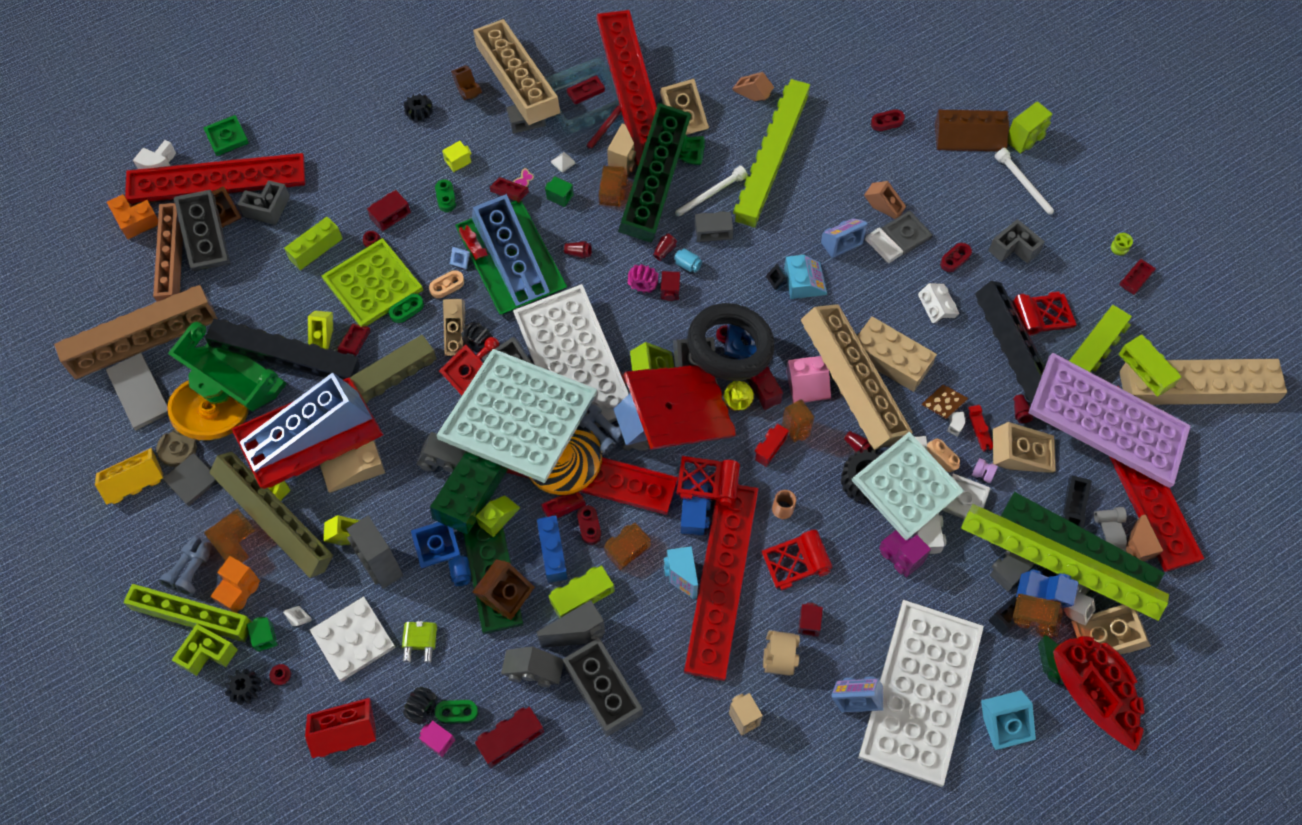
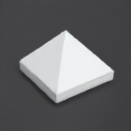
M563 152L553 159L551 163L563 173L573 166L575 161Z
M300 606L283 612L292 626H299L312 620Z

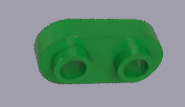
M440 180L435 185L439 209L443 212H451L456 207L453 185L449 180Z
M410 294L391 306L389 309L391 320L395 323H402L420 312L424 307L422 297L418 294Z
M471 700L442 701L435 708V716L444 724L470 723L477 718L478 708ZM470 709L471 714L468 716L464 715V712ZM444 711H450L448 716H443Z

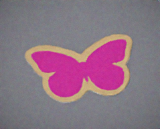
M524 168L521 171V177L513 182L528 186L529 181L533 180L534 176L529 173L527 168Z

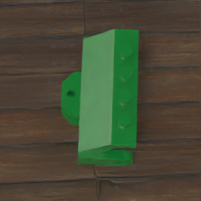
M199 321L193 322L168 353L191 370L188 374L189 387L212 404L226 402L231 397L254 412L255 409L276 399L287 384L278 377L276 372L271 369H265L249 357L210 347L208 343L205 346L195 348L206 333V326Z

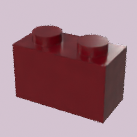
M396 189L367 208L370 219L382 232L411 213L408 202Z
M768 366L757 376L747 379L764 410L781 403L783 392Z

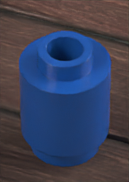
M461 555L449 560L451 581L454 582V585H468L472 577L468 558Z

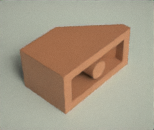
M760 72L741 77L732 89L753 101H759L769 98L774 86L766 75Z
M888 181L872 183L864 194L874 209L894 219L900 217L906 208Z
M1142 515L1132 528L1126 544V552L1142 561L1156 558L1163 549L1146 515Z

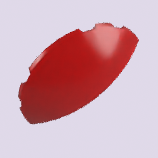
M1080 636L1062 642L1053 653L1058 672L1070 695L1101 729L1133 751L1136 750L1144 728L1140 727V716L1144 714L1143 698L1137 695L1134 686L1137 680L1130 666L1113 647L1107 643L1094 641V637Z

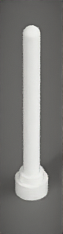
M1006 148L999 150L995 154L996 160L999 163L1006 164L1047 214H1053L1054 209L1013 163L1010 152Z
M738 166L734 169L731 176L675 211L676 216L683 215L731 183L743 181L748 176L746 170L742 166Z

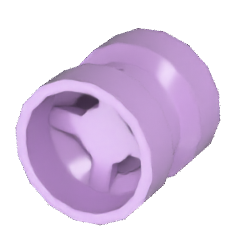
M979 458L971 476L981 477L985 482L991 483L998 466L993 463L988 464L985 460Z

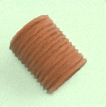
M781 490L776 494L772 512L777 518L787 519L791 517L797 501L795 494L789 490ZM778 502H787L791 507H781Z

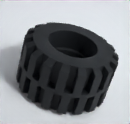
M863 450L862 453L857 451L846 460L841 474V485H843L842 489L844 492L848 491L847 496L849 498L854 497L853 501L858 502V500H861L862 504H866L869 501L872 504L852 482V478L856 476L857 472L862 471L878 458L881 453L877 455L874 450L871 453L868 450Z

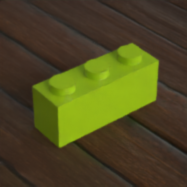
M325 217L284 247L289 260L299 270H302L343 238L338 226L330 218Z
M1142 334L1125 344L1119 353L1122 359L1157 397L1174 387L1181 379L1177 369L1172 367L1164 355L1159 353L1151 341Z
M601 565L598 568L593 567L589 569L586 575L580 578H573L563 588H555L548 596L552 607L558 617L561 618L590 600L593 604L614 593L615 589L614 584Z

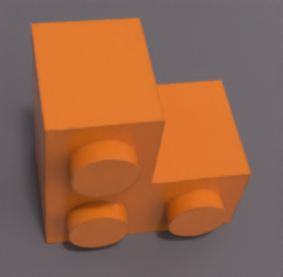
M123 194L107 201L110 210L127 239L158 226V218L148 200L133 207L130 206Z
M229 556L217 572L223 580L210 597L227 610L237 613L243 609L251 593L257 590L260 580L250 567Z

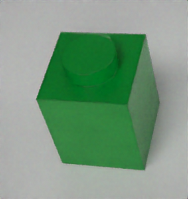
M555 176L545 186L547 200L566 207L574 195L573 184Z
M258 617L253 622L247 624L252 647L257 652L278 646L273 623L268 617Z

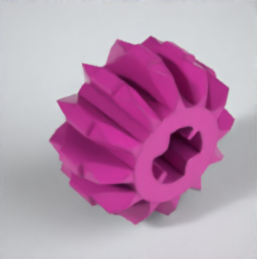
M634 265L628 273V285L631 286V289H636L637 292L642 291L645 293L647 291L651 293L657 287L659 273L655 272L654 268H649V265Z

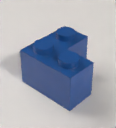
M1030 570L1021 574L1017 598L1052 611L1074 606L1079 582L1071 579L1070 575L1059 574L1054 577H1046L1038 570Z

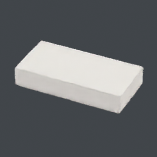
M880 227L865 238L888 263H891L903 254V250Z

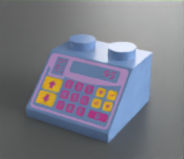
M853 218L841 222L834 228H828L822 234L821 244L831 258L839 256L863 244L867 222Z
M871 676L859 680L844 678L843 680L836 681L832 691V699L841 712L883 711V685L879 678Z

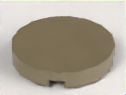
M177 430L164 434L156 447L160 460L171 467H177L190 455L196 454L197 450L196 440L182 435Z

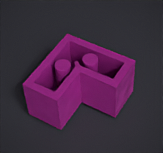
M897 530L886 537L879 547L882 556L889 559L894 564L897 572L904 574L906 578L924 564L931 551V548L918 535H915L912 539L905 540Z

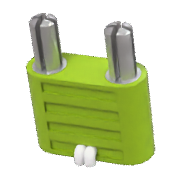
M422 621L404 623L402 642L404 662L411 661L412 650H425L424 662L431 663L432 650L435 649L436 623Z

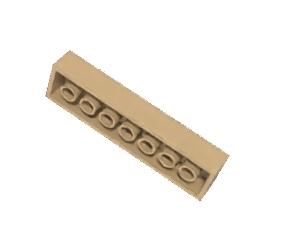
M504 19L473 30L477 48L528 125L560 113L558 96Z
M839 304L814 307L801 319V322L873 449L892 446L908 432L912 434V430Z
M1279 359L1167 360L1172 367L1177 369L1181 379L1174 387L1159 397L1153 393L1126 362L1120 370L1123 390L1151 405L1278 403L1287 394Z

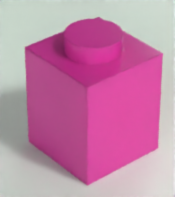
M433 720L422 728L421 736L419 737L424 745L441 757L444 756L455 741L452 734Z

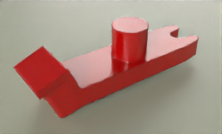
M466 225L465 230L462 227L459 228L460 235L476 260L488 255L486 249H483L476 239V233L472 232L468 225Z
M981 406L969 407V417L982 451H986V446L992 450L993 442L988 432V426L985 424L982 416Z

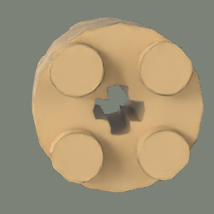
M769 630L766 639L770 640V642L767 643L766 649L764 648V672L787 676L794 675L795 667H798L799 663L796 647H799L800 636L794 633Z

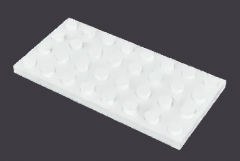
M578 285L513 310L534 365L597 389V394L592 404L598 405L601 408V414L610 423L617 421L613 409L629 393L583 285ZM597 422L594 423L598 428L601 427Z
M906 600L902 601L880 679L883 685V711H871L859 759L940 787L944 786L984 626Z

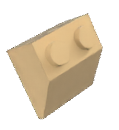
M621 124L607 149L608 171L628 178L630 172H633L636 167V162H634L636 151H634V142L626 125Z

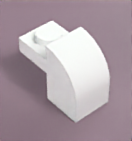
M164 140L155 152L142 148L133 161L138 169L170 166L169 161L173 159L176 152L171 142Z
M1078 583L1074 606L1063 608V610L1070 619L1086 626L1096 610L1093 598L1086 596L1089 588Z

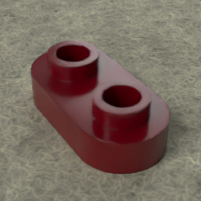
M897 109L877 113L871 119V127L875 131H885L900 127L904 123L905 115Z
M966 243L956 244L943 255L940 262L941 268L946 272L956 271L970 258L972 253L971 247Z
M585 505L577 513L581 537L586 544L594 545L601 539L597 511L594 507ZM589 512L591 515L585 517L584 513ZM592 530L595 533L593 535H589L588 531Z

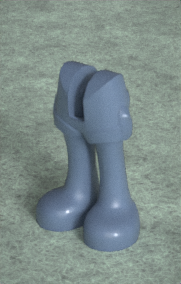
M591 403L587 410L588 415H584L579 426L582 428L586 427L592 431L600 442V451L603 454H607L615 447L616 442L619 443L623 439L620 426L615 427L601 414V408ZM597 422L613 439L607 437L594 423Z
M194 536L181 549L182 556L169 572L164 573L160 577L159 582L169 589H175L176 587L181 593L192 597L195 593V587L191 583L193 575L202 563L208 561L212 543L206 540L201 542V538ZM189 560H191L185 572L178 579V576L185 567V565L188 563Z

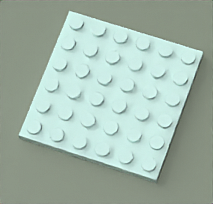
M492 349L437 434V439L545 483L594 400L597 389Z

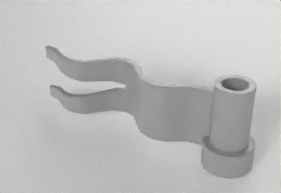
M1115 507L1113 510L1095 511L1094 520L1096 523H1101L1106 541L1126 552L1127 540L1122 527V523H1125L1127 519L1125 508Z

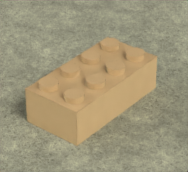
M874 317L869 319L857 336L876 370L913 392L932 367L937 355Z

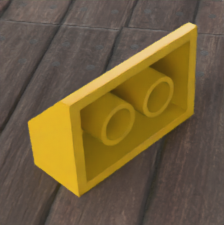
M150 448L96 473L95 486L106 505L110 503L116 504L122 501L124 496L129 494L135 495L141 492L143 487L148 485L154 486L161 482L163 472L153 449Z

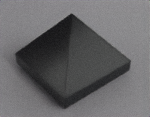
M776 264L766 275V278L775 290L788 278L779 264Z

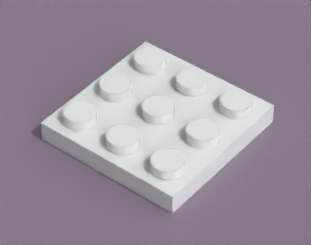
M364 596L310 629L340 682L395 648Z

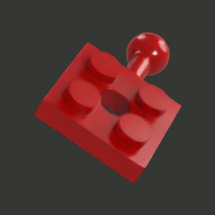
M495 337L486 339L485 347L477 355L465 344L439 372L463 395L483 365L482 357L491 352L492 349L499 347V340ZM464 367H469L468 374L462 376V369Z

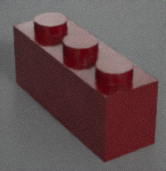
M530 706L526 709L523 707L514 713V717L508 721L507 719L500 721L491 732L486 731L479 735L475 744L491 768L545 731Z

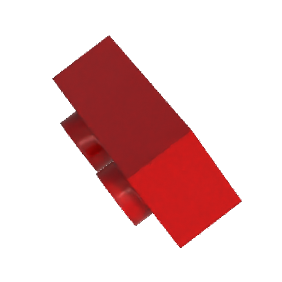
M778 423L774 429L770 428L765 436L766 440L763 443L760 442L754 451L756 452L755 460L767 467L787 440L789 430Z

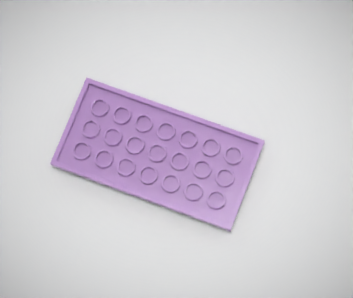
M1054 353L1049 356L1029 410V414L1169 488L1174 485L1191 425Z

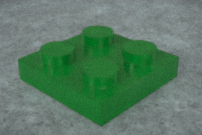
M236 115L203 127L216 156L249 144Z

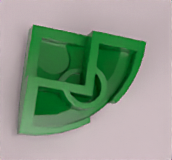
M685 134L679 158L683 162L692 165L702 164L705 148L704 136L687 137Z

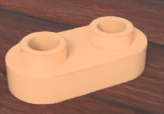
M454 270L433 280L429 285L431 295L434 298H443L460 289L464 285L463 274Z
M936 438L928 442V452L945 471L953 472L959 468V457L943 441Z

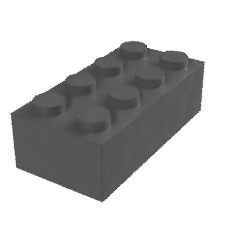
M211 190L174 197L190 268L193 271H199L231 264L214 193Z
M369 516L347 528L350 535L347 539L375 585L379 583L384 589L404 576L389 546Z
M600 638L563 659L564 667L606 737L643 715V708Z

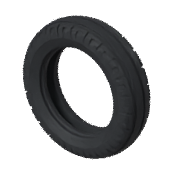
M721 303L703 309L691 322L687 335L688 348L697 365L705 372L723 380L741 381L757 376L768 366L774 353V336L768 323L755 311L739 304ZM719 324L738 326L753 337L756 343V352L752 356L741 360L722 357L709 347L705 333L711 327Z

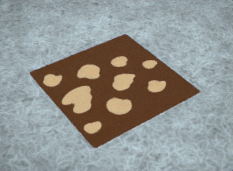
M943 384L921 405L947 419L968 398Z

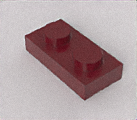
M597 75L567 88V94L575 105L605 92V86Z

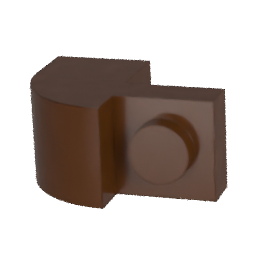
M467 65L451 71L463 100L476 98L482 93L481 87L475 82L472 71Z

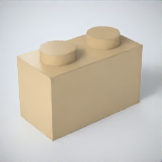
M750 693L745 696L739 694L734 697L730 705L729 715L742 736L760 726L763 715Z

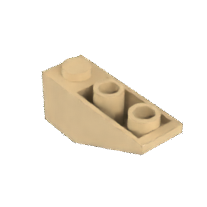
M463 299L443 300L445 356L455 355L464 346L461 335L465 328V301Z

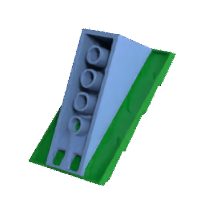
M507 194L473 207L472 218L455 225L465 248L470 252V258L499 315L509 313L567 288L522 200L510 203ZM466 225H468L472 232L476 233V239L481 247L486 249L487 256H484V258L480 257L477 260L474 258L460 235V227L465 230Z

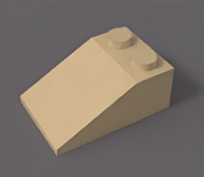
M694 79L661 88L660 96L664 105L692 114L686 135L709 129Z
M1010 422L993 429V464L1009 470L1054 473V435Z
M375 440L358 449L354 448L333 460H327L320 464L329 493L385 473Z
M1119 605L1093 614L1086 626L1074 620L1071 621L1077 638L1080 636L1094 637V641L1109 644L1119 654L1130 653L1151 646L1138 611L1126 605Z

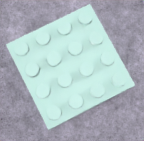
M910 432L852 478V482L905 540L909 539L964 491Z

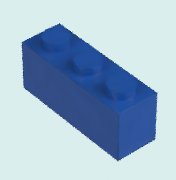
M701 472L692 476L697 484L706 479ZM689 479L684 482V489L690 490L695 487ZM709 482L701 486L704 492L712 491V486ZM693 496L692 500L683 498L681 534L704 535L705 529H709L710 517H706V510H710L711 499Z
M557 516L537 519L548 583L568 580Z

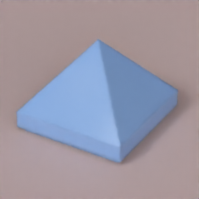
M452 247L450 264L467 269L470 252Z

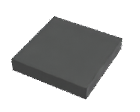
M911 211L906 212L882 227V230L903 250V255L932 238V234Z
M194 453L163 478L168 486L188 506L217 483L216 479L209 473L210 469Z

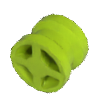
M1127 233L1117 234L1111 244L1112 252L1120 256L1127 254L1133 244L1132 237Z

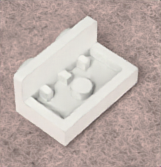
M929 283L918 293L932 323H937L941 318H955L959 315L956 304L952 300L945 284Z

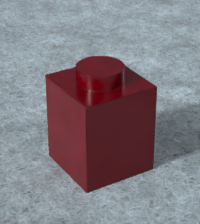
M662 271L661 299L667 301L679 300L680 272Z
M815 603L802 604L798 634L819 636L823 607H819Z

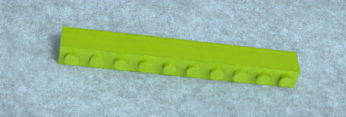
M791 79L789 84L785 85L783 90L784 96L783 98L780 97L778 102V111L775 110L773 113V123L768 125V135L763 137L762 149H759L757 152V162L751 166L750 173L752 174L746 178L745 190H741L739 196L740 203L734 207L735 222L756 227L809 96L810 84Z
M972 504L962 524L961 529L1057 574L1070 575L1071 579L1078 581L1079 584L1158 621L1168 604V593L975 504Z

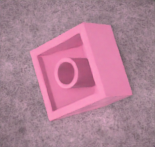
M821 356L788 360L786 373L793 404L831 399L829 369Z

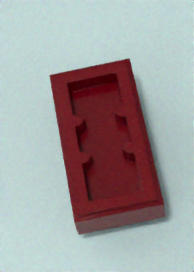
M499 177L490 186V192L501 196L507 194L509 199L520 202L529 193V188Z
M1140 259L1119 285L1135 295L1156 268Z
M352 323L338 347V352L357 356L370 334V327H360L358 324Z
M579 491L558 496L541 504L547 517L557 516V518L586 505Z

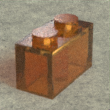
M603 166L599 189V205L620 207L621 200L625 199V189H623V186H627L628 175H625L623 167Z
M802 399L785 408L782 426L789 430L788 434L794 443L798 440L803 441L810 436L814 421L813 414Z
M635 522L631 526H625L617 537H611L607 540L604 552L619 570H622L651 547V539Z

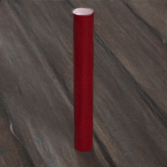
M618 105L588 142V148L593 149L622 112L621 106Z

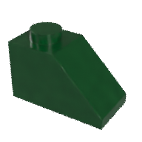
M1045 635L1038 643L1043 672L1050 681L1062 685L1063 681L1058 672L1053 653L1058 644Z

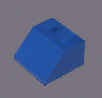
M437 522L411 530L421 568L461 556L453 528Z

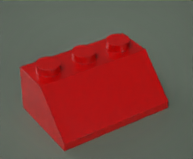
M370 698L307 714L305 739L312 758L325 757L330 753L347 751L352 747L365 746L376 741V727Z

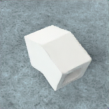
M954 412L949 417L950 425L947 431L957 437L965 425L963 412Z

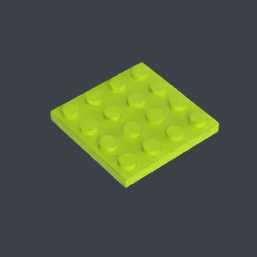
M383 238L321 275L324 282L360 327L368 326L389 312L391 306L408 295L419 294L423 291L421 284Z

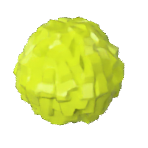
M741 381L730 383L723 395L725 403L734 411L747 409L754 399L753 390L747 383Z

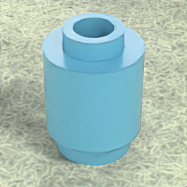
M685 248L678 250L674 257L676 260L675 264L690 273H696L702 265L700 257Z

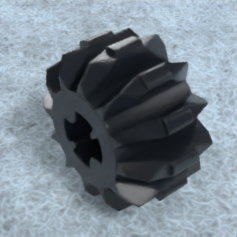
M419 93L415 96L412 94V98L407 97L406 102H404L405 115L409 117L410 121L415 120L418 123L419 120H422L424 122L425 118H430V114L433 113L432 101L428 99L427 95L422 96Z
M476 322L470 323L461 333L462 340L475 352H480L485 347L486 339L493 337L485 326L483 327L480 323Z
M244 668L241 673L239 670H236V676L228 675L231 682L224 683L225 687L228 688L225 691V695L230 697L229 700L232 703L237 701L238 705H243L244 701H246L247 704H251L252 697L258 698L256 692L262 691V687L259 686L261 679L257 677L254 671L249 672L248 669Z
M422 686L415 688L404 705L403 714L405 718L414 724L420 725L425 723L430 718L431 713L434 712L433 709L436 706L437 696L428 688Z

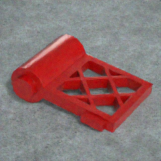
M1059 291L1050 292L1048 296L1039 297L1019 294L1012 302L1029 336L1042 331L1075 328L1077 325L1065 294H1060ZM1060 300L1063 307L1059 308L1052 302ZM1038 302L1047 306L1045 311L1038 307ZM1051 308L1058 312L1057 317L1049 314L1047 310ZM1060 315H1063L1069 322L1064 323L1058 318ZM1043 317L1048 318L1049 320L1053 321V323L1051 325H1045Z
M682 456L676 494H679L680 498L691 500L692 496L714 499L723 506H731V504L736 502L740 463L734 460L715 461ZM685 462L693 463L697 469L689 474L684 468ZM715 466L716 471L711 476H708L703 468ZM700 471L706 479L697 484L692 476ZM687 479L695 486L690 490L681 489L682 483ZM709 482L713 487V493L704 492L701 486Z
M818 530L807 531L800 535V537L761 551L776 589L780 588L781 591L793 587V582L814 574L820 577L828 575L833 567ZM797 544L799 548L796 557L786 553L788 547ZM773 552L781 554L778 564L770 561L768 554ZM784 556L795 560L791 569L781 566ZM797 562L806 565L808 571L800 574L793 570ZM778 569L789 573L787 578L780 582L776 578Z

